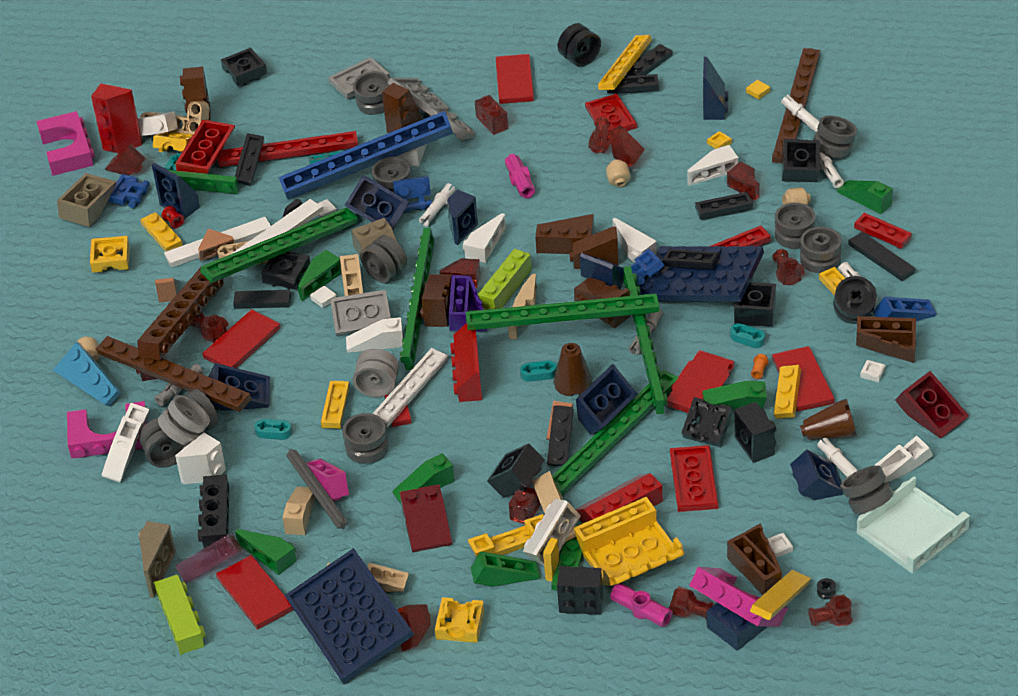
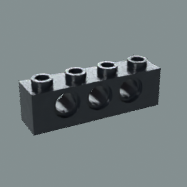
M227 474L203 476V485L199 487L200 496L202 497L199 500L200 512L202 511V514L198 515L199 526L201 527L198 530V540L203 543L204 550L228 548L230 502Z

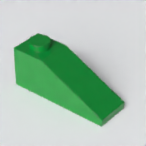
M847 180L837 189V193L879 214L885 212L892 205L893 188L879 181Z
M324 250L312 259L298 285L301 301H304L312 293L342 274L339 257L328 250Z
M742 381L703 390L702 392L703 399L706 402L718 406L721 404L730 406L732 410L754 402L760 408H763L767 399L765 382Z
M444 453L428 459L392 491V494L401 504L400 492L438 484L442 488L455 481L453 465Z
M241 529L235 531L237 544L277 575H280L297 561L296 549L293 544L284 541L280 537Z
M480 551L470 567L475 584L492 587L540 578L536 561Z

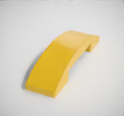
M541 514L524 520V526L490 538L487 533L468 539V544L476 556H478L480 551L504 555L524 548L526 541L532 537L537 523L543 519L544 515Z

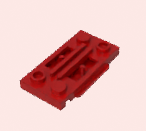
M699 350L694 359L688 361L678 376L679 378L672 385V392L667 398L666 406L688 413L694 397L703 399V390L724 385L735 367V361Z

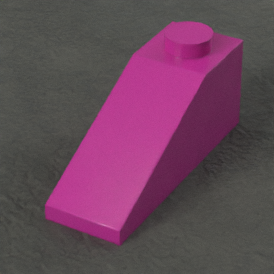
M322 459L306 462L332 501L340 500L343 496L349 495L345 471Z

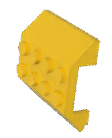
M647 497L574 527V532L584 558L592 568H602V583L606 586L619 584L630 579V577L640 575L649 569L656 568L667 563V561H672L685 554L683 545L678 538H674L672 542L659 525L656 509Z

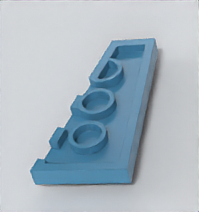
M76 342L53 369V371L104 405L110 406L121 394L118 387L88 351L83 348L81 343Z

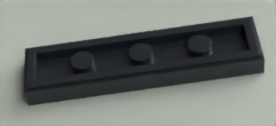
M860 232L848 241L849 246L901 281L915 273L916 268L863 232Z

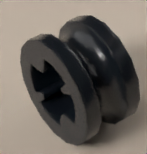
M823 578L818 581L817 595L820 598L831 599L835 596L836 583L832 579Z

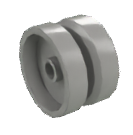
M373 348L360 353L353 375V385L362 394L370 397L380 398L389 395L395 387L399 369L395 356L388 351Z
M178 395L169 403L168 408L161 413L158 423L171 439L182 445H189L206 429L210 419L206 411L198 403L186 396Z

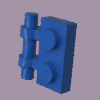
M122 174L116 182L108 202L124 205L126 201H130L129 207L134 208L141 202L142 195L147 193L150 183L147 180L139 183L138 177Z
M428 176L392 181L394 193L407 201L408 198L418 197V202L409 203L404 213L414 209L425 210L432 204V200L424 201V196L431 195Z
M648 248L634 259L635 263L631 265L632 273H636L637 284L642 285L645 282L644 277L646 275L650 277L657 274L664 264Z

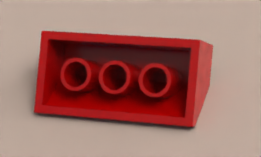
M100 83L91 95L102 149L121 153L142 146L143 141L132 89Z
M202 120L176 161V170L207 174L234 131L235 125Z
M466 323L453 334L454 342L450 343L451 354H455V356H451L452 368L456 367V369L452 370L453 381H457V383H453L454 395H458L459 402L482 400L476 330H468Z
M651 473L641 474L575 510L581 515L579 520L582 523H586L645 497L648 498L653 506H656L663 502L662 484Z

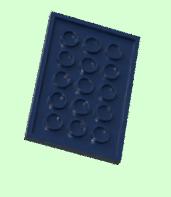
M660 246L656 256L661 261L669 249L719 252L721 258L713 270L663 266L657 274L644 277L645 282L639 286L640 295L657 294L658 301L741 302L764 254L763 247Z
M354 548L285 594V597L343 684L414 636L408 624Z

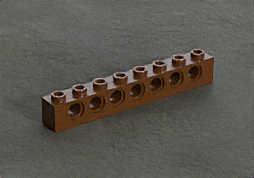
M200 267L137 340L139 357L161 360L220 288L223 287L224 279L211 283L200 272Z

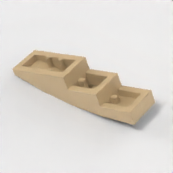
M358 254L340 256L344 295L362 294L363 287Z
M531 274L524 283L514 301L513 307L535 305L537 291L536 274ZM518 326L508 327L509 339H517Z
M550 471L532 480L544 513L554 499L563 500ZM574 528L565 542L576 537Z
M372 563L368 564V569L384 592L404 591L409 573Z

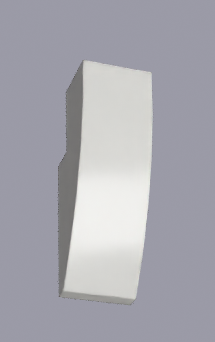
M915 436L905 446L902 447L899 444L874 466H880L886 476L885 482H890L911 472L933 455L930 447L918 436Z

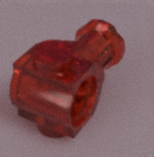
M601 117L597 118L594 122L596 128L593 130L588 144V148L594 153H605L612 141V135L608 131L610 122L607 118Z
M778 249L772 255L773 261L778 264L776 271L777 280L781 281L783 285H794L801 281V276L805 274L803 265L799 264L796 259L789 258L787 250Z
M200 312L191 326L199 327L204 339L214 343L227 331L226 327L229 324L224 317L218 315L206 317Z
M678 587L673 592L668 609L673 611V615L682 618L695 614L707 620V610L714 603L697 600V596L691 590Z
M845 594L835 595L830 599V602L825 603V607L808 608L811 625L817 626L818 623L826 621L836 626L851 624L853 621L851 617V600Z

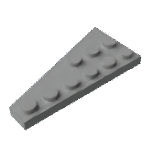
M419 78L389 79L387 84L395 83L410 90L420 111L427 112L430 116L445 111L452 132L455 133L458 139L465 140L474 137L475 132L464 122L457 120L458 116L455 113L448 112L449 107L435 94L428 92L429 88L426 85H421Z

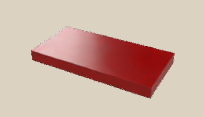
M529 54L496 56L499 104L534 101Z
M251 309L202 353L203 358L214 364L237 368L281 328L280 323Z
M809 346L772 354V360L778 373L780 367L799 365L801 368L796 405L797 412L834 404L835 398Z
M710 446L670 448L677 511L718 509Z
M252 555L216 573L217 580L257 630L293 611V607Z

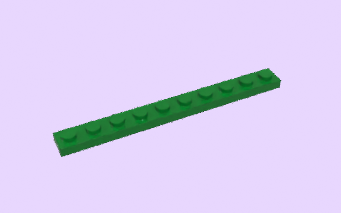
M343 208L203 265L200 272L213 283L357 223L358 217L349 208Z
M431 227L424 228L423 234L420 236L421 246L418 248V261L415 263L416 273L413 274L412 299H409L410 311L407 312L408 322L404 327L405 338L402 339L403 351L400 352V361L404 363L406 370H412L415 364L422 322V296L425 290V282H427L430 273L435 243Z
M631 266L623 267L625 288L629 289L630 296L640 295V288L635 285L637 284L636 273H632ZM646 314L632 315L656 415L664 414L667 396L666 393H662L664 385L663 380H659L660 368L655 365L657 364L656 352H652L654 347L652 338L649 339V325H645L647 317Z
M657 294L468 311L466 312V322L468 330L657 313L660 307Z
M662 370L659 380H663L664 385L662 393L667 395L671 392L672 385L679 377ZM649 384L553 474L556 486L562 496L654 408Z

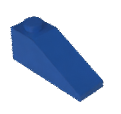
M884 297L873 311L875 317L916 318V321L936 316V312L929 299Z

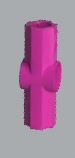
M515 154L508 155L504 160L512 186H516L520 197L525 199L531 198L535 193V188L531 182L528 167H524L519 156Z
M620 583L613 587L610 594L611 600L632 610L633 616L638 619L646 618L661 627H666L673 616L672 610L651 600L650 595L645 591H635Z

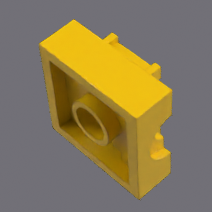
M169 131L153 135V148H158V152H166L172 146L174 150L183 152L193 134Z
M128 235L91 239L90 266L92 273L102 272V270H107V267L110 266L114 269L118 268V270L129 269L130 244Z
M442 597L435 626L436 639L478 643L484 615V601L472 600V602L460 604L458 601H454V598ZM446 617H452L451 622H445Z

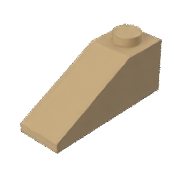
M297 486L286 502L282 517L285 534H306L315 496L308 487Z

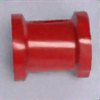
M167 206L162 211V218L169 221L172 228L177 229L183 225L185 221L184 216L178 214L175 207Z

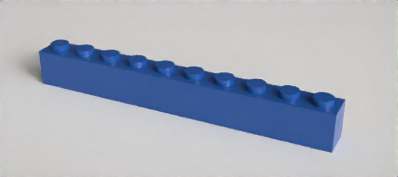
M445 111L278 178L287 199H291L371 167L380 159L396 157L453 134Z

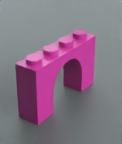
M77 111L37 121L42 144L66 139L74 141L67 147L46 152L52 176L94 166L92 161L95 158L83 118L78 116Z
M145 401L133 403L146 408ZM130 403L125 404L126 412L130 406ZM86 409L67 412V440L71 459L109 454L117 431L110 434H96L90 430ZM148 417L145 421L144 426L148 423ZM139 437L135 444V450L143 449Z
M697 568L689 586L756 626L780 627L788 607L785 606L768 621L751 613L752 604L760 597L735 587L734 584L737 577L721 568Z

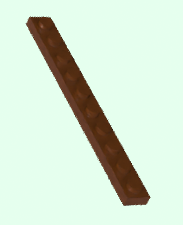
M803 48L790 97L798 104H802L804 109L806 108L820 58V50L813 48ZM788 108L785 110L772 156V163L782 164L783 139H797L802 120L797 116L794 117Z
M109 336L96 348L97 353L189 392L194 388L198 389L209 400L241 412L252 399L250 393L166 359L154 360L139 357L138 348Z

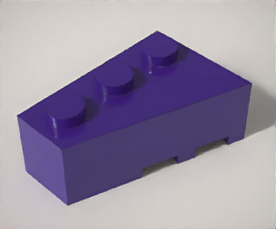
M452 275L449 331H458L467 323L466 312L484 310L471 276ZM479 329L476 331H487V329Z

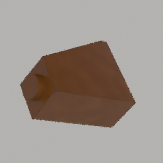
M616 226L572 243L573 251H569L570 262H574V269H580L581 253L598 257L619 266Z

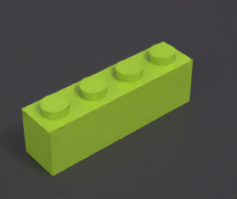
M513 249L478 293L484 310L503 308L532 270L530 253Z
M177 574L154 582L157 597L180 655L205 647L203 638L206 637L203 626H198L200 619L197 611H192L194 604L191 596H186L188 589L185 581L181 582Z

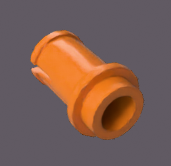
M757 354L753 359L754 365L751 376L755 379H761L769 361L766 355Z

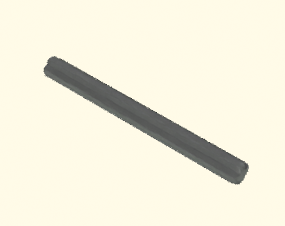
M290 449L286 457L337 529H345V526L348 524L347 520L297 450Z

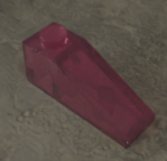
M230 533L177 564L175 567L182 579L187 583L241 552L242 549L233 533Z

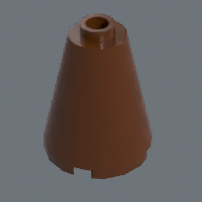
M567 343L561 348L553 380L556 391L565 396H572V394L577 393L579 396L592 384V376L582 350L575 343Z
M842 399L803 420V425H800L803 437L807 436L808 440L857 437L847 399Z

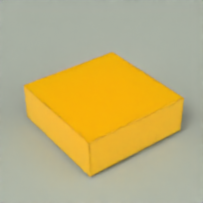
M759 80L746 87V93L758 100L770 92V86Z
M718 131L707 139V144L717 149L732 144V138Z

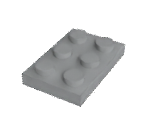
M370 57L328 77V80L336 90L346 99L355 96L353 83L361 74L378 71L386 74L389 79L390 74Z
M386 290L330 298L336 336L355 333L382 319L391 318Z

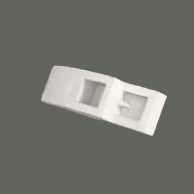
M130 403L114 437L104 465L102 477L121 483L134 453L140 431L148 417V408Z

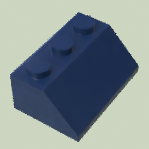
M611 364L576 398L578 420L590 435L603 429L637 395L636 391L614 364Z

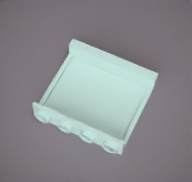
M912 477L910 480L903 482L894 491L892 498L888 502L859 516L857 519V534L913 574L969 530L970 515L964 511L958 516L918 489L916 487V477Z

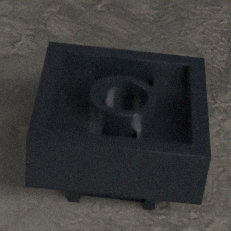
M251 47L221 59L222 69L226 73H230L233 82L237 86L241 84L245 86L246 83L256 79L260 80L259 77L267 74L266 64Z
M286 252L269 259L261 272L262 283L272 284L273 287H286L288 290L290 288L297 289L301 274L304 271L306 272L310 265L309 256Z
M694 397L681 432L683 438L721 448L733 414L732 407L723 404L719 406L713 405L704 399ZM697 417H701L699 424L694 423L693 426V421H697ZM721 419H723L720 429H718Z

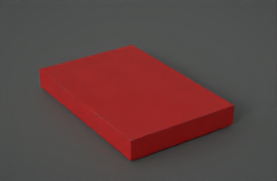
M618 94L585 103L586 110L604 138L637 129L636 121Z

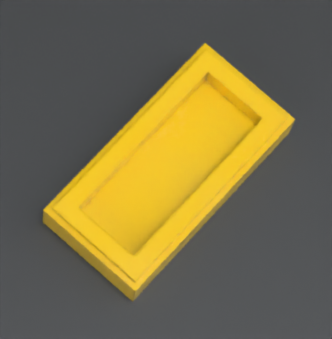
M554 538L549 539L543 552L545 579L551 582L559 563L558 539Z

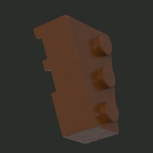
M204 67L183 68V75L180 76V85L184 86L182 95L183 100H186L185 112L187 113L188 105L191 102L205 101L209 105V121H211V106ZM199 105L197 106V111H198V112H200V107H199Z
M392 83L382 91L387 133L423 120L410 90Z
M594 214L537 224L535 235L536 253L569 254V251H573L572 243L594 234Z
M429 274L428 280L425 282L421 319H424L426 327H447L451 274Z
M591 277L574 288V301L630 296L629 289L620 290L616 285L608 286L606 282ZM630 315L599 319L615 329L629 319Z
M857 316L856 346L915 363L916 318Z
M761 523L727 541V559L762 595L782 579V570L774 552H772L769 546L768 538L765 537Z

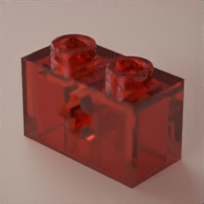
M490 95L474 101L476 118L493 135L508 129L507 112Z

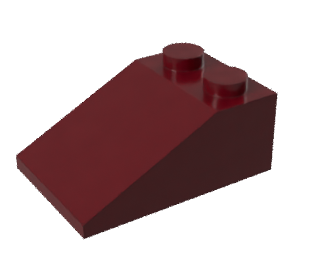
M931 371L914 382L895 399L897 404L910 418L940 439L969 417L966 411Z
M440 485L400 492L401 507L412 553L452 545Z

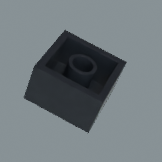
M783 139L782 181L818 182L820 173V140Z
M750 282L742 301L735 302L734 324L772 327L776 304V284Z
M756 402L735 409L734 438L751 461L755 463L775 455V432L777 429L774 422L768 419L765 410L760 408Z
M528 443L506 453L487 482L503 498L508 495L513 496L518 491L526 490L532 485V479L541 471V465L545 459Z
M559 566L557 581L559 613L601 615L603 601L602 568Z

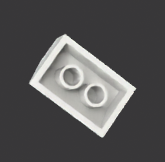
M554 499L548 505L546 514L537 523L535 532L524 545L523 552L530 559L543 566V552L549 539H558V549L560 551L581 516L565 500Z

